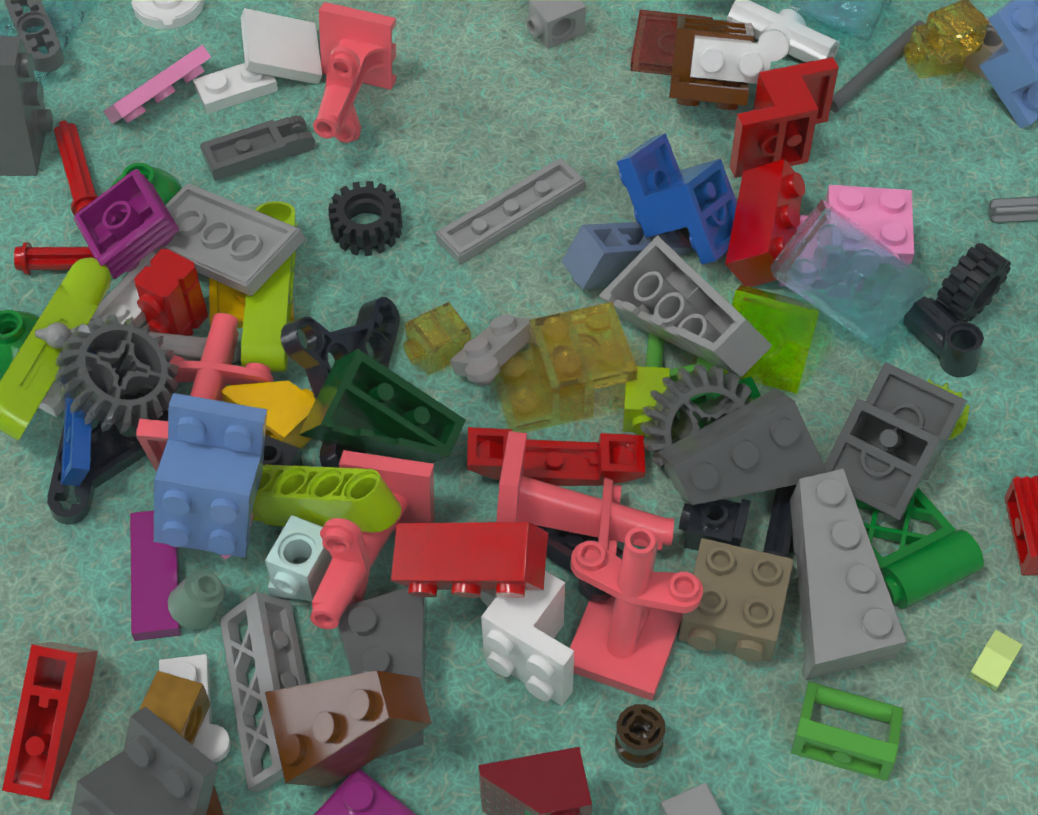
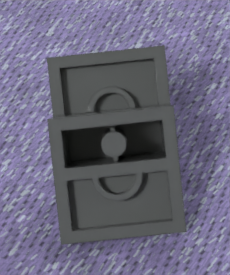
M885 362L866 401L857 398L824 467L827 472L844 469L854 498L898 520H902L921 480L929 479L968 401Z
M144 707L130 716L124 750L77 781L71 815H206L218 766L147 707Z

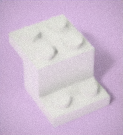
M545 571L544 590H526L524 598L501 597L496 595V590H481L480 599L489 606L481 616L483 656L486 659L487 665L503 677H509L511 674L524 682L527 690L539 700L548 702L551 699L563 706L573 692L574 650L554 639L564 625L565 582Z

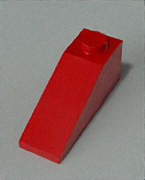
M57 642L31 644L2 791L45 800L52 799L89 698L97 650Z

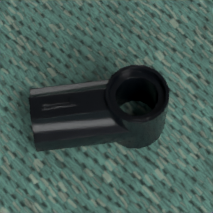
M924 296L914 302L911 309L904 315L903 324L940 356L939 362L944 372L957 378L972 375L978 365L984 340L983 332L972 323L956 320L933 298Z

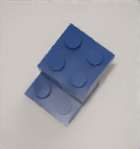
M664 133L652 137L617 161L620 180L627 188L634 206L636 221L641 225L646 238L687 227L690 233V244L693 250L697 252L701 264L714 262L728 251L737 201L721 158L680 170L667 135Z

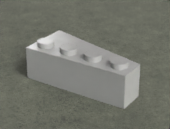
M658 235L599 295L625 321L739 377H742L772 347L731 304Z
M844 469L799 479L790 498L794 555L797 557L798 577L796 582L801 606L802 621L800 622L801 642L804 643L805 662L803 667L805 680L894 658L907 641Z

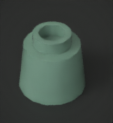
M199 570L191 573L170 592L168 610L172 618L181 626L189 629L208 627L214 622L225 595L224 585L215 574L208 571Z

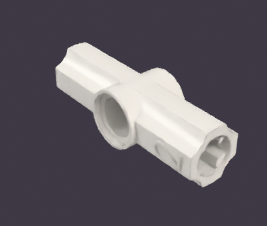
M735 0L727 16V21L752 23L754 38L757 40L763 32L769 29L782 31L789 42L787 54L806 63L831 57L835 58L839 51V41L806 27L804 18L791 9H783L776 13L750 0Z

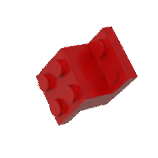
M833 57L759 72L753 110L739 113L736 118L730 169L734 178L742 177L743 171L785 159L790 166L808 163L815 125L828 122L839 70Z

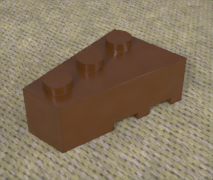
M376 670L265 692L285 784L331 787L432 724L420 679L415 676Z

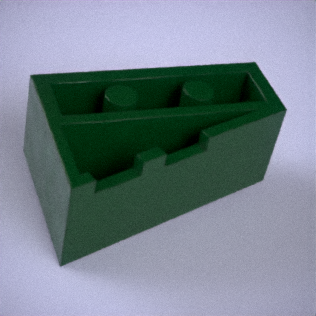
M357 349L335 361L298 435L381 456L434 463L450 456L466 419Z

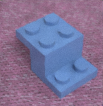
M1010 0L988 18L1004 45L980 64L979 67L1020 128H1024L1038 119V0Z
M173 393L168 410V440L154 479V542L168 544L173 547L209 551L219 555L246 557L250 538L251 513L263 472L267 409Z

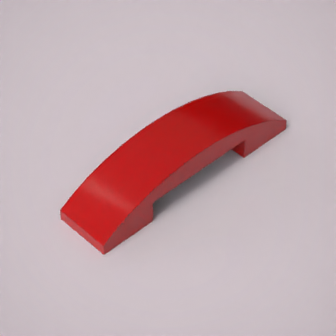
M468 427L467 470L500 480L508 433L512 429ZM600 433L598 442L526 439L523 476L556 486H602L604 478L611 479L613 484L645 477L644 435Z

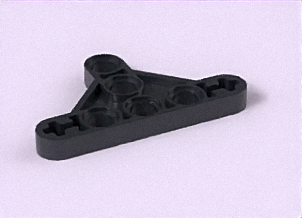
M380 297L361 306L354 326L329 332L313 318L302 317L283 326L280 336L281 344L287 355L305 369L316 400L331 371L328 353H331L335 361L357 349L369 356L366 346L368 342L373 349L374 359L385 367H389L400 325L399 311L392 300L387 297ZM298 329H301L305 334L307 348L301 345ZM322 441L319 458L322 467L339 468L343 450L365 454L366 452Z
M137 393L136 396L124 394L120 399L133 400L142 398L145 395ZM164 410L159 421H168V410ZM99 421L98 426L91 430L90 470L80 486H75L74 489L76 500L80 504H72L70 510L65 511L61 502H59L66 501L70 491L69 485H61L63 426L47 495V503L55 520L66 525L82 521L91 509L95 489L146 456L136 436L126 437L122 434L120 435L115 424H112L109 430L102 432L101 421Z

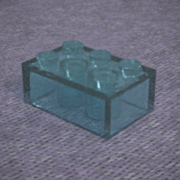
M823 199L819 201L770 266L774 278L876 350L930 284V280L922 270Z

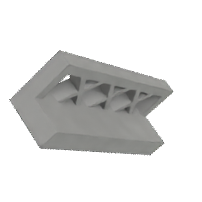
M255 592L220 617L247 788L248 791L259 792L284 777L265 692L307 684L291 601ZM247 618L248 629L243 642H241L238 624ZM253 657L256 669L249 685L246 672ZM260 700L262 702L263 714L256 728L253 715ZM266 745H269L272 765L262 771L261 758Z

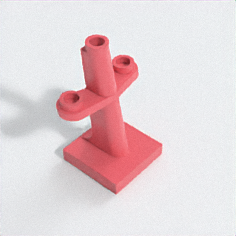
M324 2L320 7L322 74L327 75L319 112L313 123L314 131L320 137L329 139L335 136L336 139L344 143L357 140L362 127L353 103L362 83L390 90L393 88L396 82V75L392 74V62L396 58V44L392 43V30L396 26V18Z
M217 313L213 316L201 361H186L179 356L173 355L169 363L179 366L178 374L174 379L177 382H194L190 396L222 401L221 390L226 387V384L241 385L274 381L271 369L264 364L248 363L245 367L231 365L239 336L237 330L239 321L236 317L226 313ZM139 419L136 437L153 468L157 471L168 440V421Z
M509 431L499 483L496 522H530L535 526L597 537L598 543L615 555L617 542L625 543L626 534L630 531V528L633 529L635 527L647 528L654 536L659 537L657 550H662V545H672L674 518H665L620 505L621 485H613V480L604 478L602 499L523 476L527 433ZM635 539L633 545L649 546L648 542L643 539Z
M343 450L339 468L376 470L400 503L402 512L395 524L381 532H361L355 523L343 518H333L325 523L320 531V536L322 538V545L330 552L332 560L312 600L313 610L310 620L314 625L322 629L336 628L347 606L364 599L371 566L391 533L396 531L397 523H435L434 464Z
M635 527L633 529L630 528V531L626 534L622 559L596 541H585L577 545L573 550L570 562L573 574L580 580L612 595V597L601 602L589 600L570 649L574 650V674L653 701L680 630L683 613L692 612L700 605L703 586L701 581L689 572H653L659 537L654 536L647 528ZM635 539H643L648 542L649 546L644 549H637L633 546V542Z

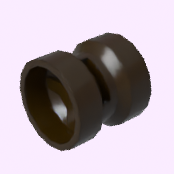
M646 704L632 705L620 713L616 723L615 751L621 761L634 768H645L653 765L659 759L665 737V721L662 715L655 708ZM641 728L646 729L648 731V734L644 730H641Z

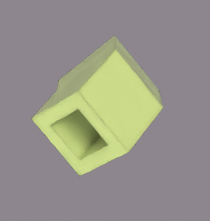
M995 630L972 668L969 677L996 692L1023 644Z

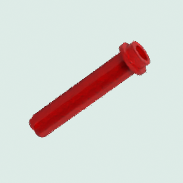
M63 120L59 122L60 126L54 128V135L73 199L71 211L75 215L99 196L95 192L77 126L74 123L67 124V121Z
M24 242L22 246H16L14 250L15 269L23 271L25 275H30L31 270H70L76 261L83 258H94L89 247H32L30 242Z

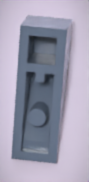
M638 222L584 224L581 226L561 262L582 290L607 288L657 235L646 238ZM678 229L658 234L679 256L689 253L692 249L691 244Z

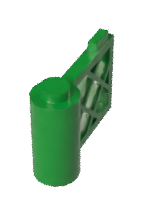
M917 488L903 516L905 517L903 530L877 526L878 513L884 512L854 498L859 509L873 511L871 524L864 523L871 545L873 537L900 542L899 550L885 557H882L872 546L892 603L898 608L907 609L971 576L984 567L982 551L973 536L963 529L956 530L919 488ZM910 519L930 522L937 531L929 535L908 532Z

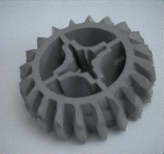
M115 314L108 317L105 323L97 316L90 321L88 326L82 323L75 329L73 335L66 338L62 345L63 349L56 358V366L59 367V370L55 375V382L64 385L60 391V398L74 400L70 406V413L83 410L86 413L85 425L97 419L101 421L102 432L109 430L112 424H115L120 435L127 432L131 426L137 431L139 419L159 420L163 414L162 412L169 408L171 397L178 389L179 382L174 378L178 374L179 366L169 363L173 358L174 350H162L160 348L163 344V336L154 339L149 336V324L138 329L134 327L133 317L126 319L124 324H120ZM101 349L115 350L113 353H104L100 351L97 355L91 353L93 351ZM137 393L146 395L133 400L120 399L124 394L136 396Z
M695 364L692 375L686 369L678 368L677 382H674L669 377L663 378V385L667 389L662 394L656 390L651 391L650 394L657 401L655 407H643V413L652 418V420L641 424V430L645 434L651 435L644 441V446L648 451H655L652 455L653 462L658 466L664 465L658 454L659 451L700 430L697 424L698 420L693 415V412L703 418L702 422L707 426L753 401V398H748L751 393L749 386L744 383L738 384V376L732 372L724 375L723 369L715 365L707 372L703 365ZM714 392L721 394L715 400L710 398L702 404H695L690 400L691 397L701 393ZM679 410V422L675 426V428L671 430L673 418L676 412Z

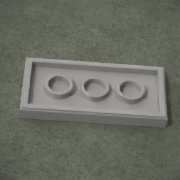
M187 183L165 205L177 224L179 231L166 246L158 247L153 252L157 254L160 249L167 248L193 261L198 273L252 296L306 239L301 229Z

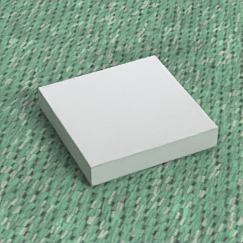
M244 8L241 15V28L246 71L319 84L322 77L316 24L314 22Z

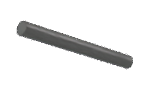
M918 20L833 95L830 110L837 113L922 37L928 30L927 25L923 21Z

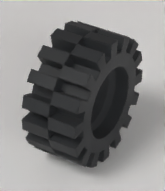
M359 181L352 183L353 190H349L347 186H344L340 189L341 196L335 193L332 197V203H329L328 207L331 234L335 243L339 242L340 248L344 251L351 247V254L358 255L360 250H364L365 256H372L371 249L377 248L379 254L385 252V244L393 247L396 244L395 237L400 238L402 234L401 228H403L400 200L396 198L395 192L392 189L386 191V185L379 183L378 187L374 188L373 181H366V187H360ZM362 213H374L380 216L378 220L368 224H359L351 221L353 217Z
M977 243L975 247H971L967 251L966 256H961L956 267L953 266L949 271L951 274L943 280L941 284L943 287L938 290V297L935 301L961 322H971L977 313L980 314L983 311L985 305L991 303L993 295L999 292L1001 289L1000 285L1006 281V275L1010 272L1011 267L1009 266L1011 262L985 244Z

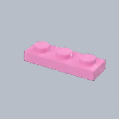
M201 45L103 112L112 124L121 118H124L127 123L131 122L146 111L142 104L153 97L156 103L176 91L172 84L177 80L183 78L188 83L203 73L205 70L201 64L211 58L210 54Z

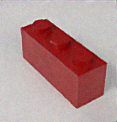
M785 159L743 171L725 265L746 288L789 277L792 258L795 256L794 244L797 227L800 225V208L802 196L805 194V183L802 176L795 172Z
M530 522L397 523L391 581L408 587V594L418 597H437L438 590H452L451 594L454 596L478 598L481 596V590H496V595L501 597L524 598L526 590H544L548 532Z

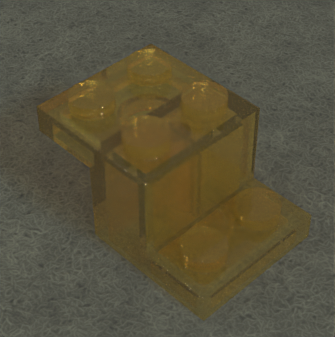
M609 302L530 319L529 350L517 352L503 364L493 383L507 428L512 429V432L526 433L592 418L595 389L637 380L638 370L614 304Z

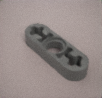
M5 0L9 16L18 37H22L26 52L31 53L33 56L34 70L51 72L58 69L64 62V54L41 0ZM27 5L30 11L23 13L21 6ZM43 26L42 30L38 32H26L30 27ZM46 46L48 53L42 55L39 47Z

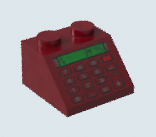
M580 747L478 765L482 811L487 815H592V801Z

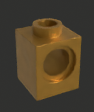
M157 670L139 710L147 707L193 745L211 703L202 683Z

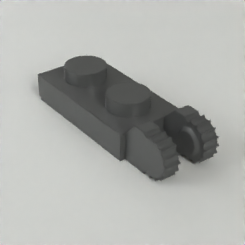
M292 115L290 118L286 117L277 121L270 120L203 142L200 148L213 179L216 181L287 157L288 155L297 156L313 149L316 141L312 133H309V131L305 132L307 124L304 118L300 115Z

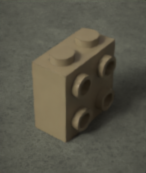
M701 538L693 575L701 581L703 595L700 605L694 611L683 613L679 641L688 642L692 647L703 651L717 649L734 653L738 658L749 662L761 660L771 662L778 638L794 559Z

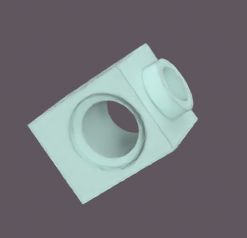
M293 515L290 516L265 559L270 581L276 589L291 596H295L298 593L311 599L314 597L332 560L330 552L322 545L320 531L323 527ZM297 558H308L307 561L301 564L291 563Z

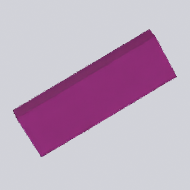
M154 510L130 513L131 635L134 641L181 636V625L172 618L168 610L170 592L180 584L179 547L154 542Z

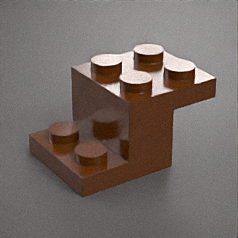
M678 16L669 98H676V103L685 106H698L700 101L715 102L716 108L724 110H737L738 105L747 106L749 95L748 83L690 77L695 35L754 42L752 23Z

